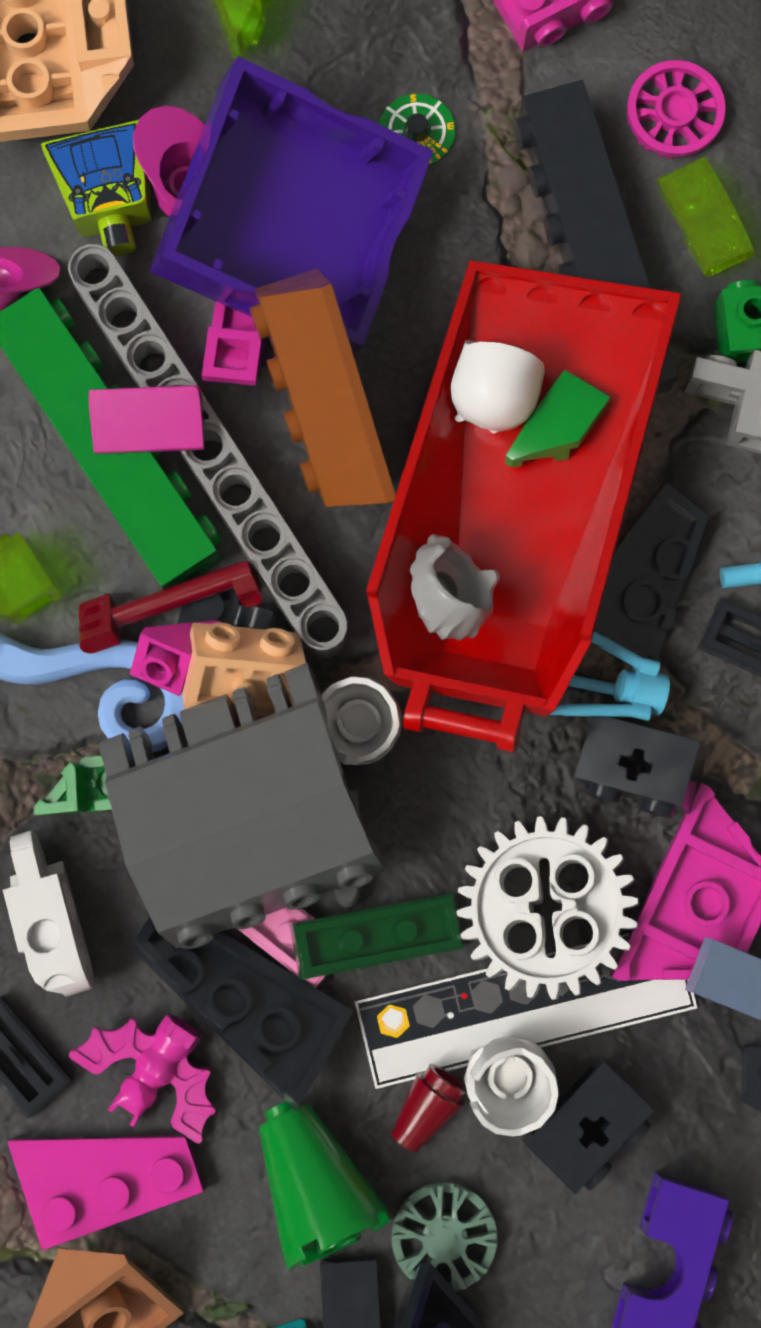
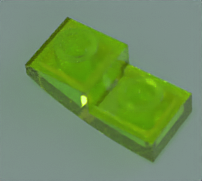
M702 157L657 179L659 193L681 227L683 242L705 278L754 256L753 246L742 222L706 157Z

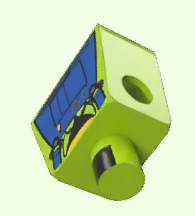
M139 120L41 143L43 153L80 237L100 234L103 247H106L114 257L133 252L136 249L131 227L145 224L152 220L150 180L140 166L133 149V132Z

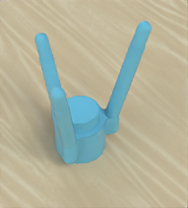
M594 631L592 643L632 665L633 668L631 671L622 670L616 683L574 675L568 686L614 695L615 701L622 704L564 703L558 704L555 711L549 714L633 717L648 721L650 716L658 717L664 710L668 700L670 680L667 674L659 673V661L643 658Z

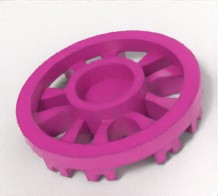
M682 60L660 62L645 70L633 84L627 101V124L630 125L633 134L638 139L637 143L640 146H644L646 151L651 150L657 153V157L662 158L663 156L669 160L672 157H685L689 155L692 157L696 153L702 152L719 133L725 117L724 94L716 79L701 66ZM672 72L674 86L667 87L665 73ZM685 73L701 81L695 90L690 91L681 85ZM651 79L661 93L659 96H652L642 90V87ZM711 92L713 98L700 103L697 102V98ZM636 103L655 107L654 110L636 108ZM716 112L714 124L711 125L701 121L697 117V113ZM645 119L653 120L656 123V127L646 132L639 121ZM692 125L703 138L699 140L689 127ZM660 129L669 132L663 143L655 140ZM681 134L685 137L687 145L673 146V136Z

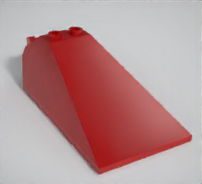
M469 260L366 589L383 673L396 685L412 688L404 714V729L420 733L423 732L424 728L497 743L498 750L515 753L519 744L525 713L546 717L555 711L592 642L678 315L681 293ZM466 340L495 342L523 349L532 353L543 362L545 373L535 409L564 370L611 398L607 411L578 448L570 449L567 460L554 461L553 457L525 460L522 466L511 468L505 464L506 454L529 418L515 429L499 431L495 434L466 420L456 422L455 416L458 412L452 402L451 383ZM432 534L449 537L454 544L471 556L473 563L481 571L497 570L499 572L500 581L495 586L493 593V612L481 626L478 634L473 638L466 637L460 641L453 638L441 640L436 632L430 633L427 630L422 619L418 616L417 606L411 591L412 575L410 568L416 560V552L423 545L427 544L428 538ZM432 693L505 708L502 720L498 721L429 706Z

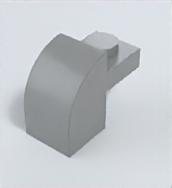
M754 350L744 368L737 367L736 361L724 356L709 355L705 359L697 357L688 372L684 393L735 405L726 445L761 454V351Z

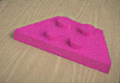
M703 783L698 784L690 814L684 813L635 919L638 927L637 929H631L626 941L631 946L630 951L621 950L616 960L619 968L617 970L612 969L610 977L616 980H687L691 975L705 937L747 953L761 924V855L753 847L751 839L738 822H734L715 799V793L711 788Z

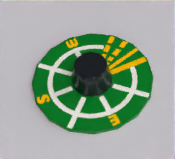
M411 93L398 97L386 107L380 118V125L433 150L429 165L437 163L447 155L455 139L456 125L451 111L442 101L428 94Z

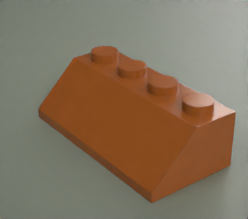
M314 269L254 289L259 304L249 307L259 339L269 337L275 353V358L266 360L276 392L286 389L292 409L283 412L293 444L303 441L308 460L299 463L309 494L318 491L326 507L383 504L394 501L396 495L332 284L318 269Z

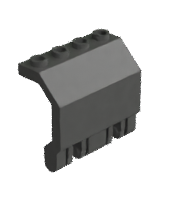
M309 663L285 671L294 706L291 704L287 689L279 674L266 679L268 684L267 691L276 713L258 719L254 699L245 687L232 692L241 726L228 694L180 711L183 727L175 713L162 719L163 732L170 751L169 754L155 759L150 737L141 726L128 732L130 740L122 733L99 742L100 754L106 773L105 785L126 868L157 932L175 948L192 949L209 943L216 933L230 928L247 929L257 926L266 919L267 914L286 907L292 910L308 907L317 902L321 894L337 888L350 890L362 887L373 879L372 875L386 871L380 850L366 832L349 792L327 723V711Z

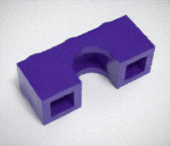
M654 1172L639 1228L647 1237L666 1242L672 1246L675 1254V1267L670 1278L656 1288L645 1289L623 1282L610 1328H702L701 1324L696 1322L701 1301H709L715 1288L717 1267L712 1266V1261L717 1243L722 1245L726 1243L732 1226L733 1212L727 1210L729 1203L727 1198L717 1191Z

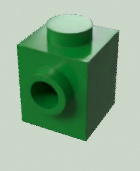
M756 280L733 282L727 286V289H722L713 305L718 354L719 356L733 359L738 366L745 365L754 350L761 351V286H759V282Z

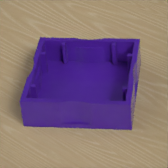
M237 56L221 80L149 272L252 317L249 307L259 304L254 289L318 269L332 284L352 353L364 346L388 279L390 257L394 244L402 228L410 218L433 150L367 118L339 111L321 101L309 90Z

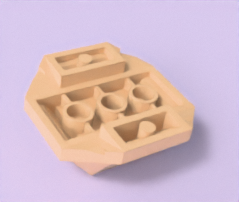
M0 0V142L86 132L92 129L134 66L127 0ZM24 34H37L33 40L27 43L16 42Z

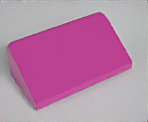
M199 386L96 389L88 391L94 454L204 450L203 397Z

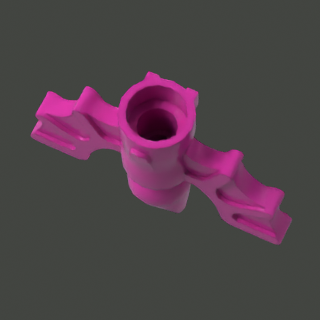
M167 1013L154 1034L144 1032L138 1026L135 1017H131L126 1024L117 1029L109 1030L96 1025L92 1028L91 1036L84 1044L71 1049L69 1058L92 1074L102 1073L111 1064L121 1059L134 1058L136 1060L135 1072L122 1082L119 1093L108 1107V1111L113 1112L119 1105L134 1116L130 1122L132 1127L136 1125L145 1110L153 1105L157 1098L158 1089L171 1083L175 1087L177 1103L171 1118L172 1127L193 1142L201 1143L204 1123L210 1115L215 1113L216 1107L208 1098L205 1090V1084L211 1072L210 1068L197 1067L187 1058L202 1038L201 1034L187 1022L173 1014Z

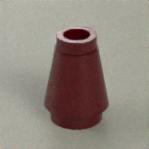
M430 1064L424 1073L417 1072L396 1120V1125L391 1131L392 1137L406 1149L418 1153L421 1147L464 1106L461 1100L467 1091L464 1084L451 1073L435 1064Z

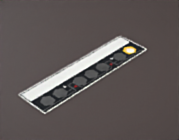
M629 933L619 936L626 940ZM590 943L571 947L570 949L580 950L588 946ZM613 948L610 953L615 961L621 952L617 948ZM556 951L547 953L546 956L553 958L556 955ZM601 963L597 967L602 982L600 985L597 986L586 976L580 978L581 994L576 996L569 989L567 983H562L557 1000L550 998L546 984H541L535 998L527 997L525 980H521L517 987L509 991L505 989L508 972L504 970L499 975L489 978L486 975L487 969L355 1001V1006L375 1089L414 1080L417 1072L424 1073L430 1064H435L446 1071L468 1066L471 1050H479L493 1039L515 1036L529 1039L540 1047H545L697 1009L694 993L685 990L689 979L619 981L610 977L612 969Z

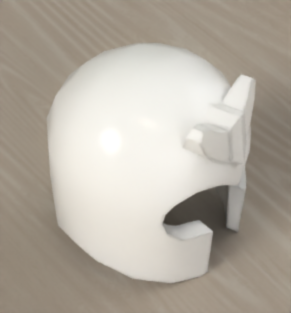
M466 340L451 383L452 402L458 412L455 416L456 422L466 420L482 429L489 430L493 434L499 431L515 429L523 424L534 411L540 395L545 373L543 362L532 353L518 347L503 343Z
M352 676L331 684L321 694L327 711V723L339 760L344 765L370 764L383 758L393 748L400 736L402 715L398 702L385 685L369 677Z
M506 1036L493 1039L479 1050H471L464 1082L471 1101L472 1110L481 1124L495 1134L512 1137L541 1128L555 1111L558 1098L555 1067L541 1047L529 1039Z

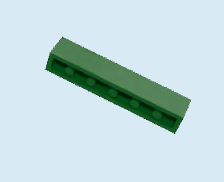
M36 288L0 311L1 349L161 588L166 589L189 581L190 576L197 577L221 561L214 547L222 542L220 536L205 514L197 519L194 518L185 504L186 501L192 498V495L175 470L165 475L155 460L163 454L162 452L94 454L88 391L107 389L97 372L104 369V366L88 341L78 346L68 330L74 327L75 323L61 301L57 298L49 303L40 288ZM114 384L113 386L109 387L108 389H120V388L118 387L117 384Z

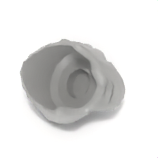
M432 534L428 538L427 544L423 545L416 552V560L410 568L412 575L411 591L417 606L418 616L422 619L427 630L430 633L436 632L441 640L453 638L460 641L466 637L473 638L478 634L481 626L493 612V593L495 586L500 581L499 572L497 570L481 571L473 563L471 556L454 544L449 537Z

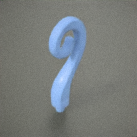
M0 633V680L22 685H38L104 668L131 669L138 642L120 640L119 645L88 654L80 649L79 643L57 648L39 649ZM123 679L112 684L104 691L99 703L98 718L100 728L108 739L124 733L128 740H130L128 732L135 728L126 725L122 720V708L128 703L142 704L148 701L150 691L146 684L137 680ZM160 688L165 700L163 714L154 725L144 729L150 737L153 752L161 751L168 747L163 732L162 719L175 713L183 727L180 711L185 710L182 694L177 696Z

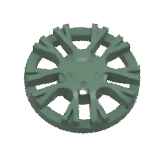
M435 1182L422 1186L403 1201L393 1221L391 1236L393 1252L398 1265L411 1280L416 1272L415 1266L427 1253L433 1258L431 1264L434 1267L439 1263H446L449 1266L451 1281L447 1282L457 1292L479 1281L486 1274L494 1259L497 1248V1228L493 1215L485 1201L477 1193L463 1185L452 1182ZM443 1192L453 1193L451 1213L442 1212ZM428 1195H431L436 1207L435 1214L430 1218L423 1217L414 1206L416 1202ZM465 1198H467L480 1211L471 1219L462 1221L457 1217V1211ZM405 1216L424 1224L422 1233L403 1226ZM482 1224L487 1225V1233L467 1237L466 1228ZM416 1238L422 1242L420 1251L405 1257L401 1246V1239ZM476 1243L487 1246L480 1263L467 1256L465 1250L468 1245ZM460 1256L470 1270V1273L464 1277L460 1275L453 1260Z

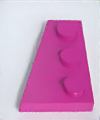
M184 1135L120 1136L114 1138L61 1137L60 1139L11 1138L7 1140L42 1251L200 1194L205 1190L189 1138Z

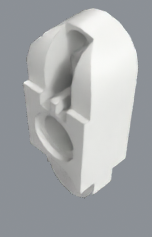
M33 830L11 836L10 849L16 875L10 877L11 887L3 889V894L18 953H25L29 972L34 981L46 991L61 993L67 997L93 989L94 975L90 956L63 861L47 865L44 852Z

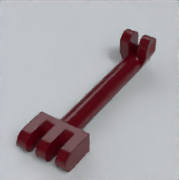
M245 560L118 606L110 593L83 602L78 607L80 649L85 653L92 654L119 645L120 628L234 588L243 606L249 608L256 607L262 601L259 575L249 560Z

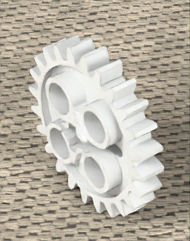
M537 817L534 833H528L520 821L515 822L516 838L511 841L499 831L495 832L494 835L499 849L493 853L487 848L480 846L477 850L486 862L484 866L479 868L467 865L465 868L469 875L476 879L475 885L458 888L460 894L472 899L471 906L458 910L457 916L472 920L474 925L466 929L461 934V937L464 940L478 939L481 943L471 954V958L475 961L487 957L492 959L486 972L489 978L499 975L504 970L508 972L505 989L509 991L517 987L521 980H525L527 997L535 998L541 984H546L552 1000L558 999L562 983H567L574 995H580V978L586 976L597 986L600 985L602 982L597 967L601 963L614 970L619 968L617 962L610 954L613 948L626 951L631 949L627 941L619 936L621 929L631 930L638 927L636 921L624 916V910L639 905V900L635 897L623 896L621 891L634 882L633 876H616L614 873L624 861L622 855H614L605 859L603 854L607 849L608 840L603 837L594 844L589 845L587 843L589 827L586 825L580 827L574 836L569 835L566 818L559 820L554 832L548 831L543 817ZM543 858L548 859L550 863V895L555 902L562 903V911H556L552 915L553 932L556 942V955L553 958L546 956L545 919L533 911L534 905L543 903V889L539 862ZM569 864H581L587 868L589 874L588 883L585 888L576 893L563 891L558 882L561 870ZM518 867L528 869L533 879L530 890L523 896H509L504 888V878L507 873ZM574 919H585L592 925L593 939L590 944L580 950L568 948L563 940V929L567 923ZM518 923H530L537 935L534 947L522 954L513 952L508 944L509 931Z

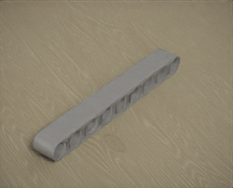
M87 244L79 247L69 260L68 272L81 300L138 388L197 386L114 255L106 247L99 244ZM103 268L109 271L107 277L102 282L97 284L84 282L86 275L91 270ZM131 311L137 314L135 321L130 326L117 328L111 325L113 318L120 312ZM150 354H159L165 357L163 365L158 370L145 372L139 369L141 360ZM202 393L204 442L216 441L222 445V450L215 459L210 461H202L196 458V450L179 451V453L241 550L255 567L259 578L289 625L300 636L304 648L310 654L317 657H331L338 654L344 648L348 639V625L344 612ZM235 484H242L251 490L249 499L239 506H231L223 501L225 491ZM264 528L273 529L280 535L278 544L268 551L257 550L251 545L253 535ZM290 573H300L305 575L310 582L307 590L302 595L293 597L283 594L279 589L282 579ZM328 617L338 624L339 631L331 641L317 642L308 634L310 624L318 618Z

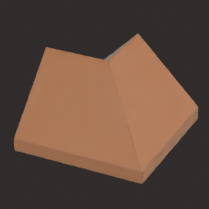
M58 1249L28 1328H166L183 1315L184 1312L178 1302L125 1255Z

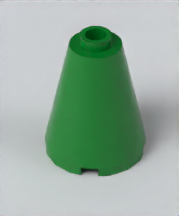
M282 1102L264 1113L267 1122L259 1127V1134L282 1258L288 1271L293 1270L299 1264H301V1267L348 1247L358 1241L357 1238L361 1236L360 1232L371 1228L374 1233L392 1221L387 1207L310 1104L299 1106L297 1111H295L286 1102Z

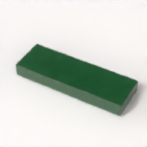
M454 893L289 924L299 980L464 948Z

